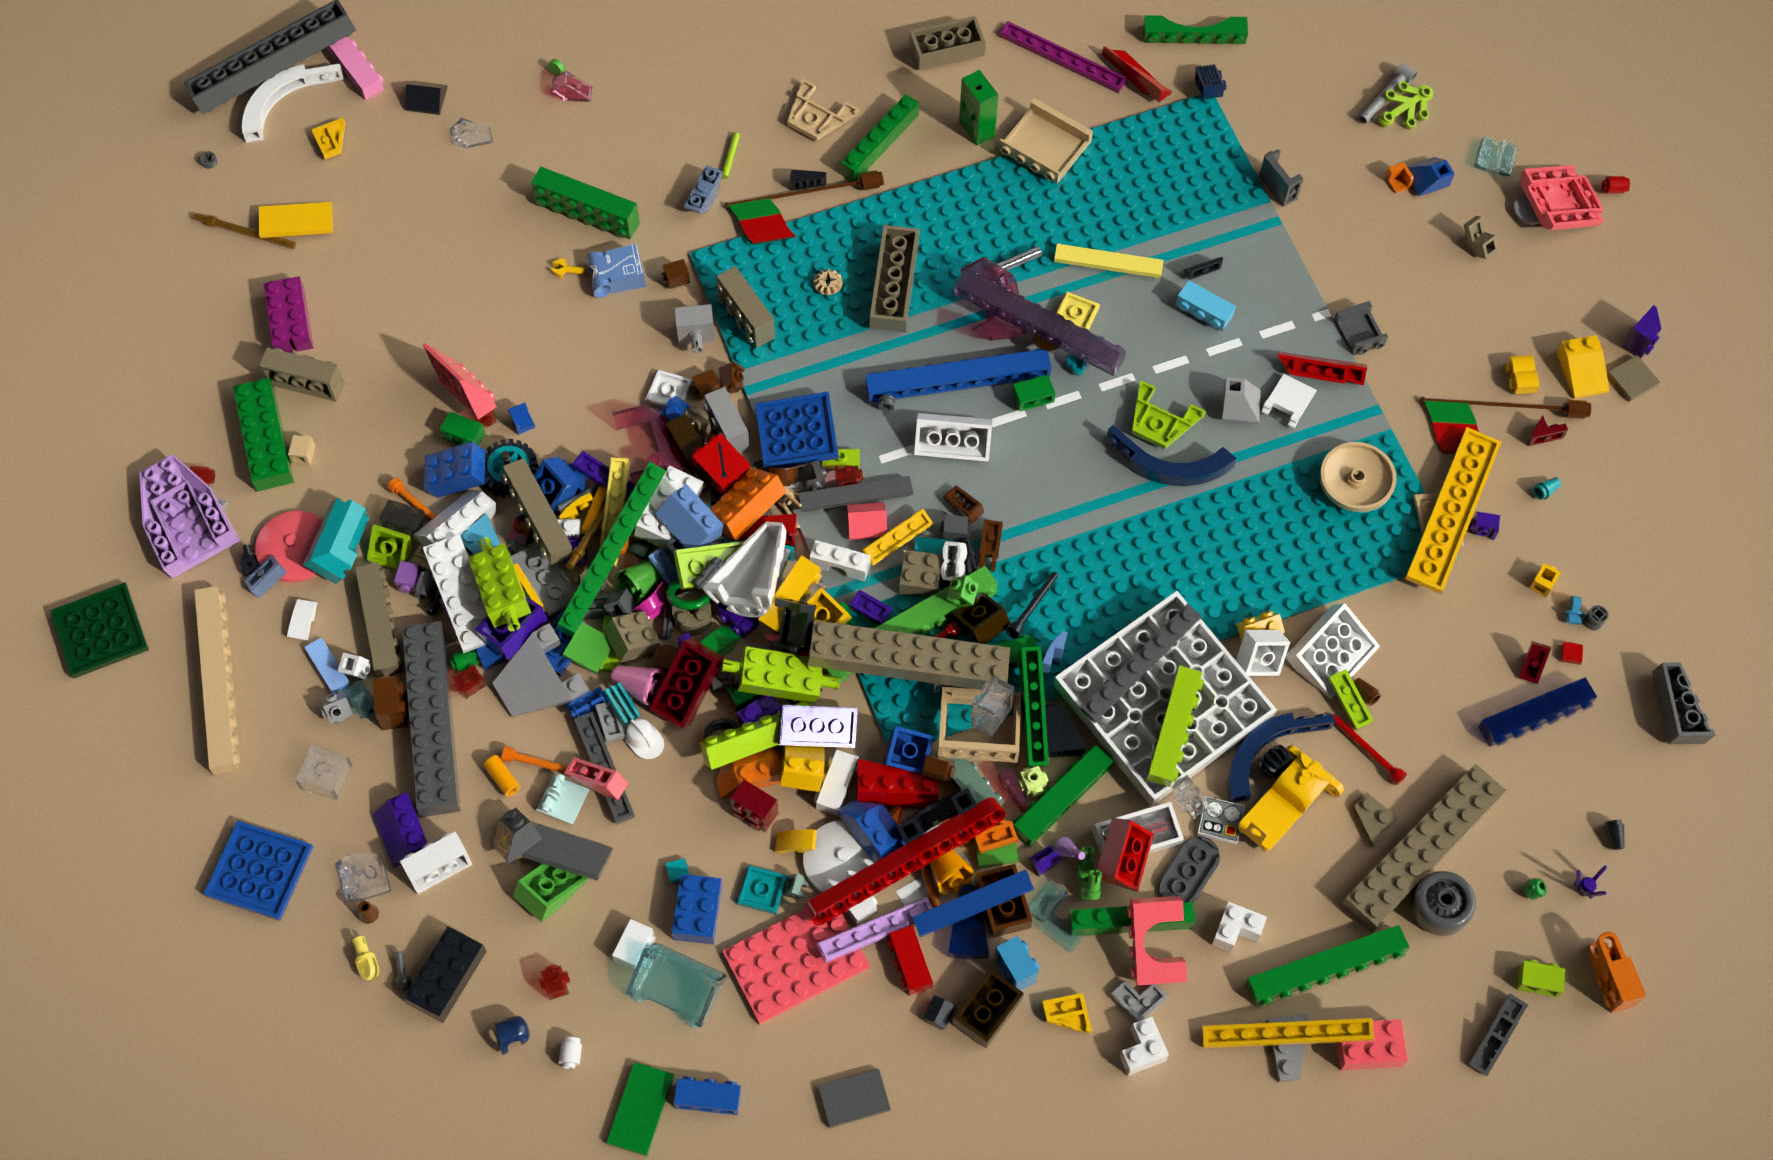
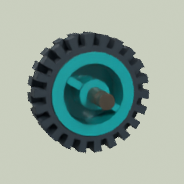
M505 439L501 440V445L495 442L493 443L494 448L487 447L488 453L485 452L484 486H487V490L489 492L493 491V494L496 496L500 493L501 498H505L506 494H508L509 498H511L510 488L508 484L505 485L501 478L503 466L524 458L534 476L539 468L536 454L531 447H528V444L524 443L522 445L520 440L514 443L513 439H509V443H506Z

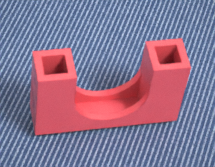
M1181 897L1130 899V906H1127L1128 918H1131L1128 934L1129 939H1132L1133 946L1129 947L1130 959H1133L1134 967H1130L1131 979H1134L1137 985L1187 982L1186 961L1183 957L1156 958L1149 955L1144 949V937L1153 925L1161 922L1184 921L1183 900Z

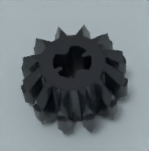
M1277 745L1269 749L1261 757L1258 765L1265 775L1273 778L1286 770L1293 758L1286 748L1282 745Z

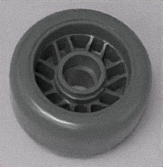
M1437 871L1425 876L1418 883L1411 897V911L1416 922L1427 932L1439 936L1453 935L1461 931L1472 919L1476 909V897L1470 884L1461 876L1448 871ZM1441 899L1445 900L1448 904H1444Z

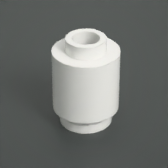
M564 1037V1041L561 1042L559 1064L562 1065V1068L572 1070L575 1069V1066L580 1065L581 1039Z

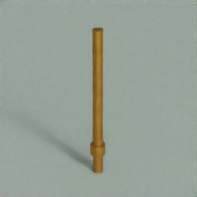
M199 213L194 215V220L205 222L208 226H218L292 249L296 247V242L280 237L260 238L259 231L219 220L216 216H206Z
M605 504L578 547H575L572 551L571 558L566 565L569 569H573L578 560L582 559L585 554L584 550L603 522Z

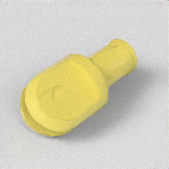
M358 936L352 940L357 954L355 964L362 979L367 981L374 980L379 974L376 956L369 951L365 936Z

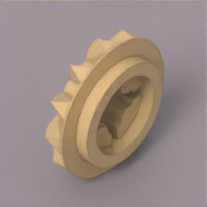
M829 268L825 271L821 270L814 278L815 289L824 295L837 293L842 287L841 274H838L836 270L831 271ZM827 277L830 278L829 286L826 284Z

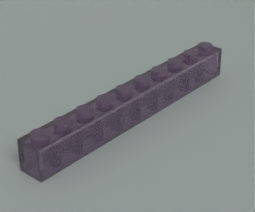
M965 269L955 283V295L1112 376L1116 374L1125 359L1126 350L1121 346L1114 345L1104 337L1097 336L1088 329L1075 325L1071 320H1066L1057 313L1050 312L1041 305L1027 300L1024 296L1017 295L1008 288L999 286L993 280L986 279L975 271Z

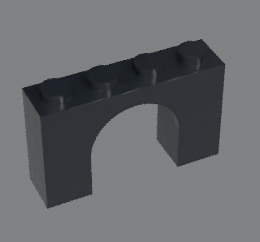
M971 783L901 820L896 827L905 843L908 844L923 836L926 831L958 813L961 815L978 806L980 800Z

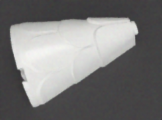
M766 521L726 560L712 578L706 581L703 590L714 602L718 604L720 601L727 606L726 610L745 617H760L766 614L772 605L777 578L779 577L780 563L784 556L787 531L783 523Z

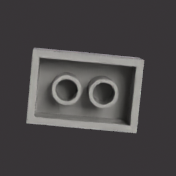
M723 387L706 394L703 406L712 421L714 435L718 436L721 433L739 453L749 450L748 430L726 388Z

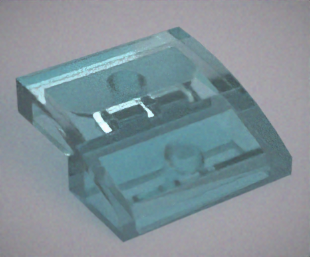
M1484 136L1480 141L1474 167L1492 174L1510 176L1518 147L1505 140L1498 143Z

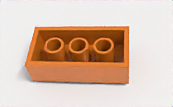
M756 468L747 471L741 480L736 482L714 506L709 508L723 524L721 536L737 541L786 493V490L777 474Z

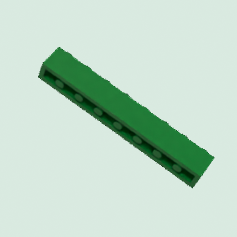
M1400 925L1248 977L1245 984L1254 1005L1261 1004L1266 1006L1271 1004L1273 999L1279 997L1281 1000L1292 996L1293 992H1306L1311 989V986L1316 984L1319 986L1326 985L1330 982V979L1337 977L1340 980L1349 976L1350 972H1363L1368 969L1367 966L1373 964L1380 966L1390 958H1394V960L1400 959L1406 955L1405 953L1410 947Z

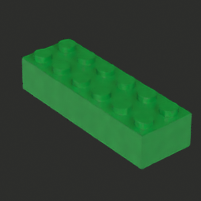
M541 166L531 181L535 203L541 207L550 208L556 213H563L572 219L581 220L587 225H594L603 231H609L621 238L625 237L627 239L632 238L640 224L636 202Z
M270 377L233 386L251 480L256 491L259 492L294 483L275 388Z

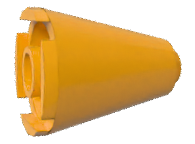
M954 850L930 862L937 889L942 895H948L947 892L949 891L954 893L961 891L971 883L972 874L975 875L973 868Z

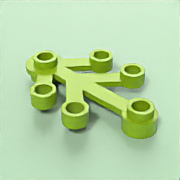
M1401 81L1397 85V91L1399 93L1407 92L1415 96L1412 98L1396 94L1394 90H1388L1384 94L1386 101H1395L1403 104L1391 112H1383L1379 116L1378 122L1382 127L1390 126L1396 116L1407 110V120L1404 125L1407 129H1413L1417 124L1414 115L1416 103L1419 101L1420 111L1417 113V118L1420 121H1425L1429 117L1427 103L1433 98L1431 87L1421 85L1419 88L1409 86L1405 81Z

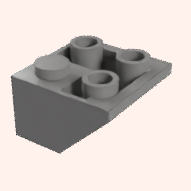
M1226 377L1223 387L1222 420L1259 424L1261 390L1246 379Z

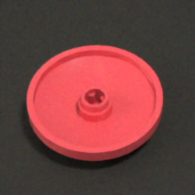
M305 511L285 512L272 518L261 529L256 540L255 552L259 564L261 565L273 555L287 571L279 579L282 582H301L317 575L318 573L304 566L303 563L322 523V519L315 514Z

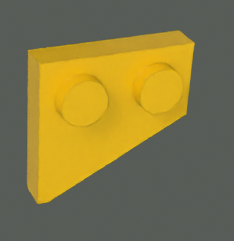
M344 118L311 129L325 160L342 153L345 131Z
M1083 993L1042 1001L1046 1023L1086 1034L1092 1033Z

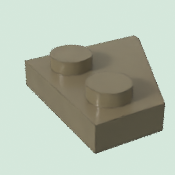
M1367 792L1353 808L1356 816L1360 819L1363 831H1366L1370 839L1369 843L1372 847L1376 845L1398 819V817Z

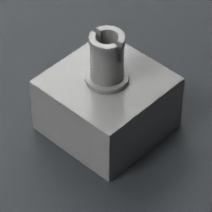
M711 304L675 308L679 346L692 345L693 353H697L696 347L698 346L699 353L704 350L702 343L715 342Z

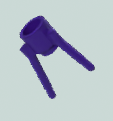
M1604 865L1593 878L1585 877L1582 880L1581 871L1577 870L1574 885L1577 886L1578 892L1583 896H1588L1589 899L1606 895V891H1594L1597 888L1595 881L1605 872L1607 866Z

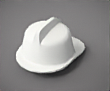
M646 719L630 720L626 729L625 742L640 758L654 759L658 757L664 748V739L661 734Z

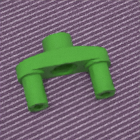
M1083 846L1082 851L1085 853V858L1078 862L1077 867L1078 895L1082 899L1097 900L1101 895L1100 882L1102 872L1094 868V847L1088 846V851H1086L1087 846Z

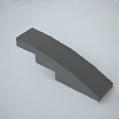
M1509 993L1468 1065L1488 1076L1508 1043V1039L1518 1025V1021L1528 1007L1527 1003Z

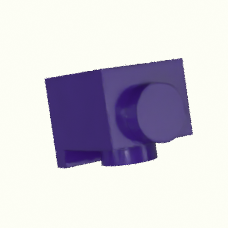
M1477 511L1475 517L1470 521L1469 529H1472L1474 534L1491 536L1490 540H1495L1499 532L1500 515Z

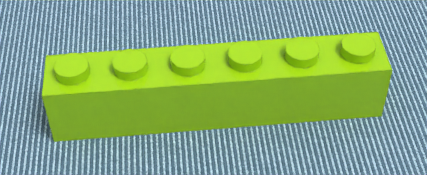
M1179 665L1146 780L1170 787L1172 781L1176 782L1179 773L1176 766L1183 759L1184 752L1181 751V748L1188 741L1189 734L1186 733V730L1193 723L1194 715H1191V712L1198 705L1199 697H1196V694L1203 687L1204 680L1201 679L1203 672Z
M801 702L797 704L803 706H812L808 702ZM780 711L772 716H763L756 722L744 723L740 728L728 729L721 735L709 736L705 741L699 742L705 765L713 770L778 745Z

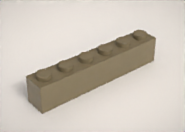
M523 458L504 465L503 474H501L502 481L505 485L508 484L510 496L513 500L516 499L518 511L520 514H524L526 526L528 529H532L534 541L536 544H540L544 559L547 558L552 565L570 558L572 545L525 459Z
M378 563L356 567L374 671L378 678L401 673L400 666L403 665L401 654L397 653V648H400L398 637H394L393 631H396L394 619L391 620L390 614H393L391 602H387V597H390L388 586H384L383 580H387L385 570L381 569Z

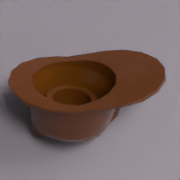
M809 463L785 468L764 469H769L770 473L777 474L783 486H790L797 478L798 468Z

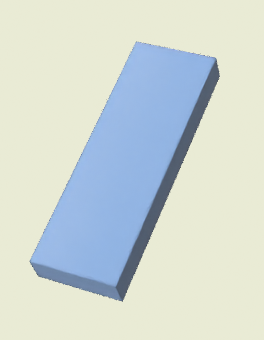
M322 637L304 647L332 693H337L351 685L345 674L338 672L339 665Z

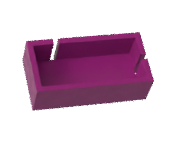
M300 276L263 283L273 347L292 353L293 348L289 341L292 339L297 352L314 349L305 288Z

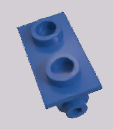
M601 687L566 705L573 720L587 713H594L595 705L608 702L602 693Z

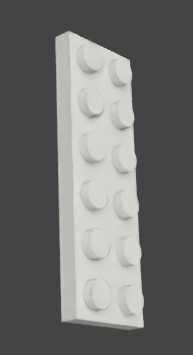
M460 534L422 547L463 653L487 645L474 630L488 614Z

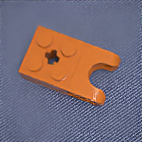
M1603 932L1588 947L1587 953L1596 974V983L1604 994V1003L1613 1013L1635 1007L1647 995L1631 956L1626 957L1617 935L1613 932ZM1604 938L1610 939L1612 941L1611 948L1606 942L1603 941ZM1595 948L1598 949V955L1594 952Z

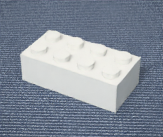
M669 465L636 524L634 535L665 550V544L675 537L655 516V513L672 493L686 484L699 497L704 481Z

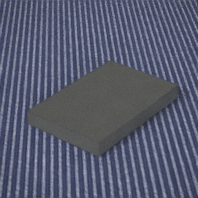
M879 1069L818 1086L829 1128L891 1111Z

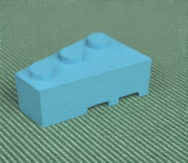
M487 513L460 536L466 551L471 556L482 552L478 544L481 538L484 544V537L489 538L492 547L501 544Z

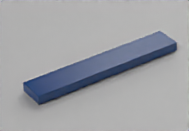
M1023 870L913 917L919 936L923 937L1035 889L1027 870Z

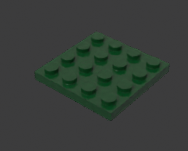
M126 582L50 610L73 679L149 650Z

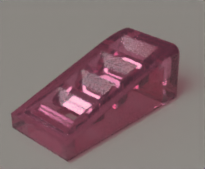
M1010 768L998 772L1000 783L1020 811H1024L1026 809V800L1015 770Z

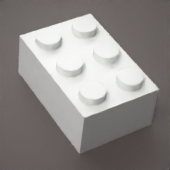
M456 831L443 835L435 843L426 844L422 850L410 853L400 861L417 894L473 865Z

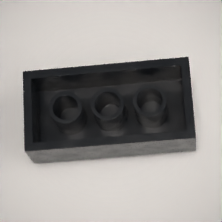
M447 926L404 996L406 1003L444 1023L487 952L484 945Z

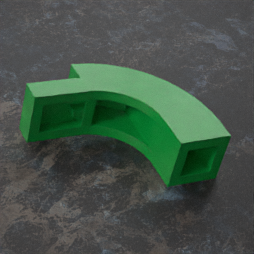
M724 626L710 633L700 643L723 656L731 653L741 638L728 626Z

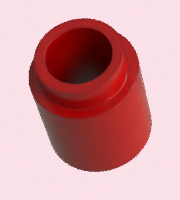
M1606 176L1605 180L1602 181V190L1606 194H1624L1630 189V179L1625 176Z

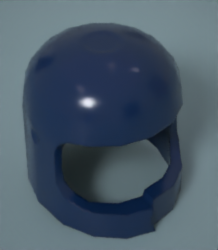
M512 1016L495 1023L502 1055L508 1053V1045L510 1043L520 1041L521 1045L529 1040L530 1031L527 1022L521 1016Z

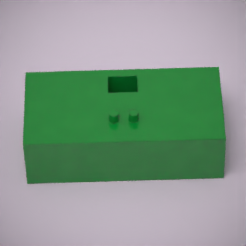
M981 70L962 78L959 122L978 146L995 137L998 93Z

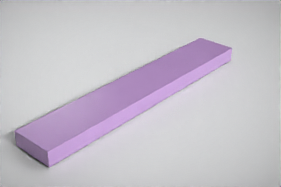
M925 897L818 942L816 946L824 962L828 963L887 938L890 932L912 925L915 926L913 917L933 908L928 898Z

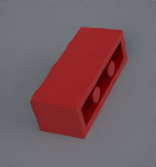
M913 925L890 932L887 945L889 951L895 954L896 959L893 961L896 970L901 971L903 978L900 979L903 990H907L910 996L933 988V981Z

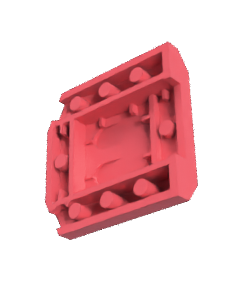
M1574 165L1524 169L1521 172V187L1542 227L1545 229L1558 230L1599 226L1603 222V218L1601 219L1603 207L1588 178L1584 175L1580 176L1574 171L1576 168Z

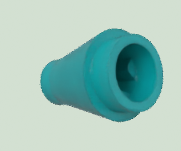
M1554 477L1536 483L1533 488L1535 497L1539 500L1548 499L1561 487V481L1559 478Z

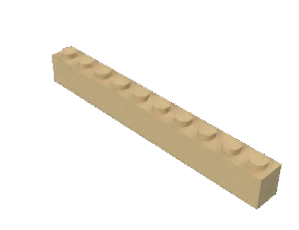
M218 586L196 589L194 591L209 769L213 775L238 771V764H240L239 752H236L239 740L234 730V727H237V719L235 715L233 716V709H236L234 698L231 696V692L234 691L233 681L230 680L232 665L228 661V656H231L230 646L227 644L229 630L228 627H225V621H228L226 609L224 610L226 596Z

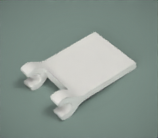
M1283 374L1270 397L1264 403V408L1261 412L1268 416L1272 407L1290 415V422L1287 426L1294 429L1317 390Z

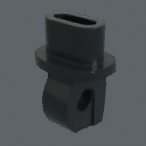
M251 545L242 546L244 554H241V567L245 576L252 574L258 568V563L254 558L256 553L252 552Z

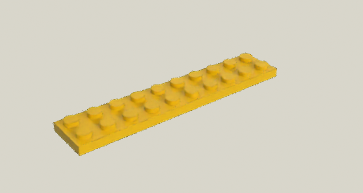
M1468 427L1465 429L1405 577L1406 580L1439 594L1443 592L1498 453L1501 441Z

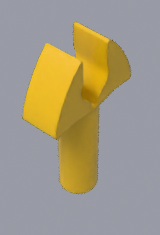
M565 258L552 262L553 267H561L560 269L551 268V272L560 279H563V274L565 273L582 275L586 273L584 267L567 266Z

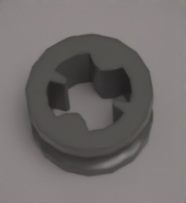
M206 151L201 154L200 161L204 168L210 169L217 165V158L213 152ZM209 158V160H210V158H211L212 161H211V162H208V161L206 162V159Z
M881 395L878 407L884 411L894 410L896 399L890 395Z

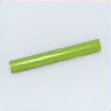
M734 132L723 167L722 178L727 179L740 137L738 132Z

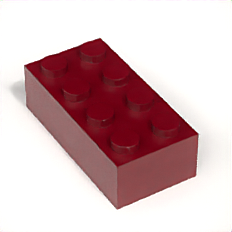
M693 638L684 640L650 710L681 728L690 726L725 657Z

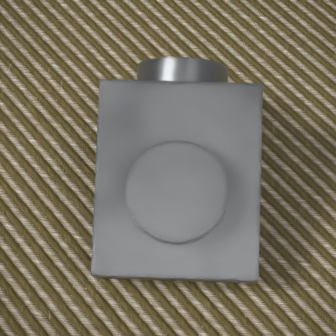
M819 460L812 462L814 479L806 481L807 492L825 489V478L827 477L825 467H821Z

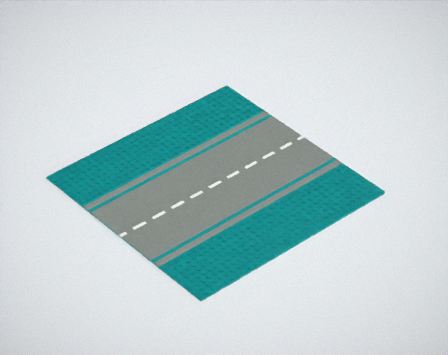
M1198 95L1091 128L1093 131L1091 143L1058 184L1047 180L1039 173L1033 172L1027 166L1019 164L1015 159L1003 155L786 222L788 228L796 235L795 238L754 245L744 235L690 253L691 260L707 300L711 304L712 312L732 362L734 361L745 368V371L742 372L744 377L743 389L757 424L755 403L829 391L837 448L860 449V469H825L827 474L825 489L910 476L913 495L866 503L885 502L887 533L921 509H924L934 524L916 537L943 539L940 525L941 521H945V514L961 516L943 499V496L954 486L960 487L979 501L984 509V513L974 523L968 522L966 537L971 538L973 551L977 555L976 563L978 569L984 519L1003 522L995 572H992L990 569L992 558L985 557L984 561L985 566L998 583L997 592L991 598L1005 609L1010 623L1018 620L1052 572L1058 573L1056 581L1024 623L1023 633L1020 635H1034L1037 647L1041 646L1043 664L1050 645L1063 631L1067 632L1060 665L1052 663L1048 680L1043 679L1045 703L1062 697L1053 686L1054 679L1058 674L1176 591L1202 616L1201 620L1219 641H1223L1239 635L1236 624L1242 622L1245 618L1257 617L1263 612L1272 611L1280 614L1281 620L1406 577L1422 538L1413 495L1426 494L1366 379L1364 386L1347 380L1345 384L1290 375L1285 365L1278 358V352H1286L1357 363L1216 98L1202 99V96ZM884 225L919 229V245L906 333L870 329V312ZM1057 244L1161 259L1164 260L1161 278L1057 263L1054 262ZM1036 246L1040 247L1042 251L1040 257L1001 274H994L992 270L994 264ZM1218 257H1223L1221 269L1191 279L1190 281L1236 306L1233 317L1223 331L1213 328L1209 323L1197 319L1194 315L1176 306L1179 293L1189 281L1183 270ZM734 266L737 267L774 318L775 338L758 348L753 343L748 342L744 330L738 328L734 316L731 317L728 314L726 305L724 303L721 304L717 297V275ZM829 268L831 271L836 270L838 274H841L842 287L837 293L824 295L815 289L814 278L821 270L825 271ZM829 277L826 278L827 286L830 284ZM1066 292L1100 304V308L1086 336L1067 329L1061 346L1054 351H1048L1052 367L1050 380L1056 393L1054 403L1019 412L1012 394L1013 384L1017 382L896 399L895 407L892 411L881 410L878 407L879 402L869 403L865 385V375L887 372L892 369L902 370L908 367H923L928 364L937 365L944 362H958L963 359L972 360L983 356L993 357L999 354H1013L1018 351H1033L1034 349H1039L1035 345L1034 334L1040 320L1046 314L1057 312ZM1075 353L1088 356L1083 375H1074L1071 368L1066 366L1065 360L1068 354ZM1283 374L1317 390L1294 429L1287 426L1290 422V415L1272 407L1268 416L1261 412L1264 408V403L1270 397ZM1226 377L1246 379L1261 390L1259 424L1222 420L1223 387ZM1141 380L1156 387L1149 403L1180 418L1184 417L1191 404L1206 411L1205 416L1166 449L1132 434ZM918 413L992 419L989 462L914 455ZM1114 425L1146 453L1168 462L1190 463L1199 461L1216 453L1222 447L1227 449L1237 459L1234 468L1213 481L1193 486L1162 484L1150 480L1129 467L1130 458H1126L1116 446H1112L1106 439L1107 431ZM1348 442H1363L1383 451L1393 463L1396 471V486L1390 499L1378 509L1368 512H1353L1334 504L1326 496L1320 483V468L1324 458L1332 449ZM812 463L798 468L795 482L787 486L790 490L793 489L797 493L807 492L806 481L814 479ZM792 503L790 505L793 513L797 514V522L800 525V531L810 554L815 540L862 553L864 548L879 539H849L847 506L802 512L801 507H798L796 504ZM915 538L874 566L870 565L865 582L847 577L846 572L837 567H830L829 571L821 570L820 573L822 575L820 580L824 590L837 603L844 602L849 607V603L860 589L892 608V612L886 621L927 599L899 594L905 550L914 551ZM941 577L939 591L950 586L951 581L943 580ZM849 608L855 626L873 629L879 626V624ZM954 616L948 619L944 625L935 626L924 636L932 637L942 632L946 624L952 621L956 623ZM1005 629L986 644L992 645L997 644L1001 640L1008 639L1010 641L1014 639L1007 635ZM960 631L961 634L955 638H945L975 643L962 631ZM1019 668L1008 671V681L1004 691L1021 692ZM858 673L887 746L892 727L894 726L934 736L933 742L939 740L942 687L952 686ZM947 703L945 737L1011 715L1014 712V708Z

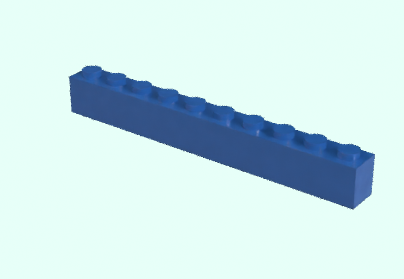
M1034 349L1027 352L1018 351L1013 354H999L993 357L983 356L972 360L963 359L958 362H944L937 365L928 364L916 368L908 367L902 370L892 369L881 373L872 372L865 375V385L869 403L880 402L879 397L881 395H890L895 399L1031 380L1036 376L1049 375L1050 377L1052 367L1048 351Z

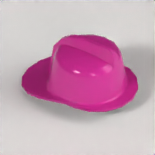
M664 579L631 612L634 610L638 612L645 611L649 620L659 615L664 608V599L658 588Z

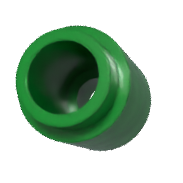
M476 649L463 653V651L452 654L453 658L450 659L453 670L457 669L458 672L476 667V664L480 663Z

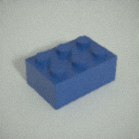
M468 442L425 456L424 490L437 498L485 484V450L474 442Z
M681 874L672 928L673 940L714 944L723 887L721 878Z

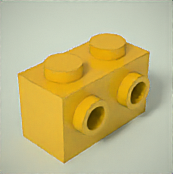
M1272 611L1263 612L1257 617L1245 618L1242 622L1236 624L1241 642L1245 630H1280L1282 633H1285L1280 614Z

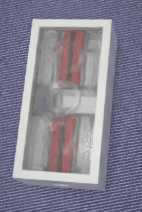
M1171 802L1117 817L1118 819L1132 820L1154 834L1149 854L1180 845L1184 840ZM1111 819L1096 823L1092 827L1100 856Z

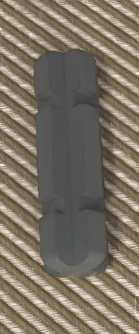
M719 557L713 558L710 564L700 573L699 577L694 580L693 585L697 589L703 588L706 585V581H709L717 572V569L722 566L723 561Z

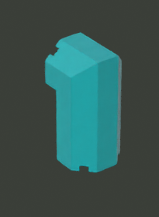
M337 498L330 503L303 563L304 566L335 584L343 580L346 576L343 572L346 569L350 570L358 554L356 548L370 518L369 515L366 516L367 511L365 507L353 500L347 499L346 502H341V498Z

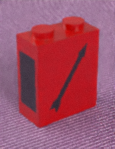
M720 433L718 436H712L703 448L698 447L692 453L691 463L722 495L746 475L747 471L751 469V465Z

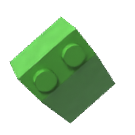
M541 864L518 880L513 897L542 922L555 913L588 878Z

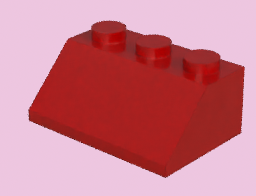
M1112 818L1097 866V870L1102 872L1101 879L1107 883L1138 892L1154 834L1132 820Z

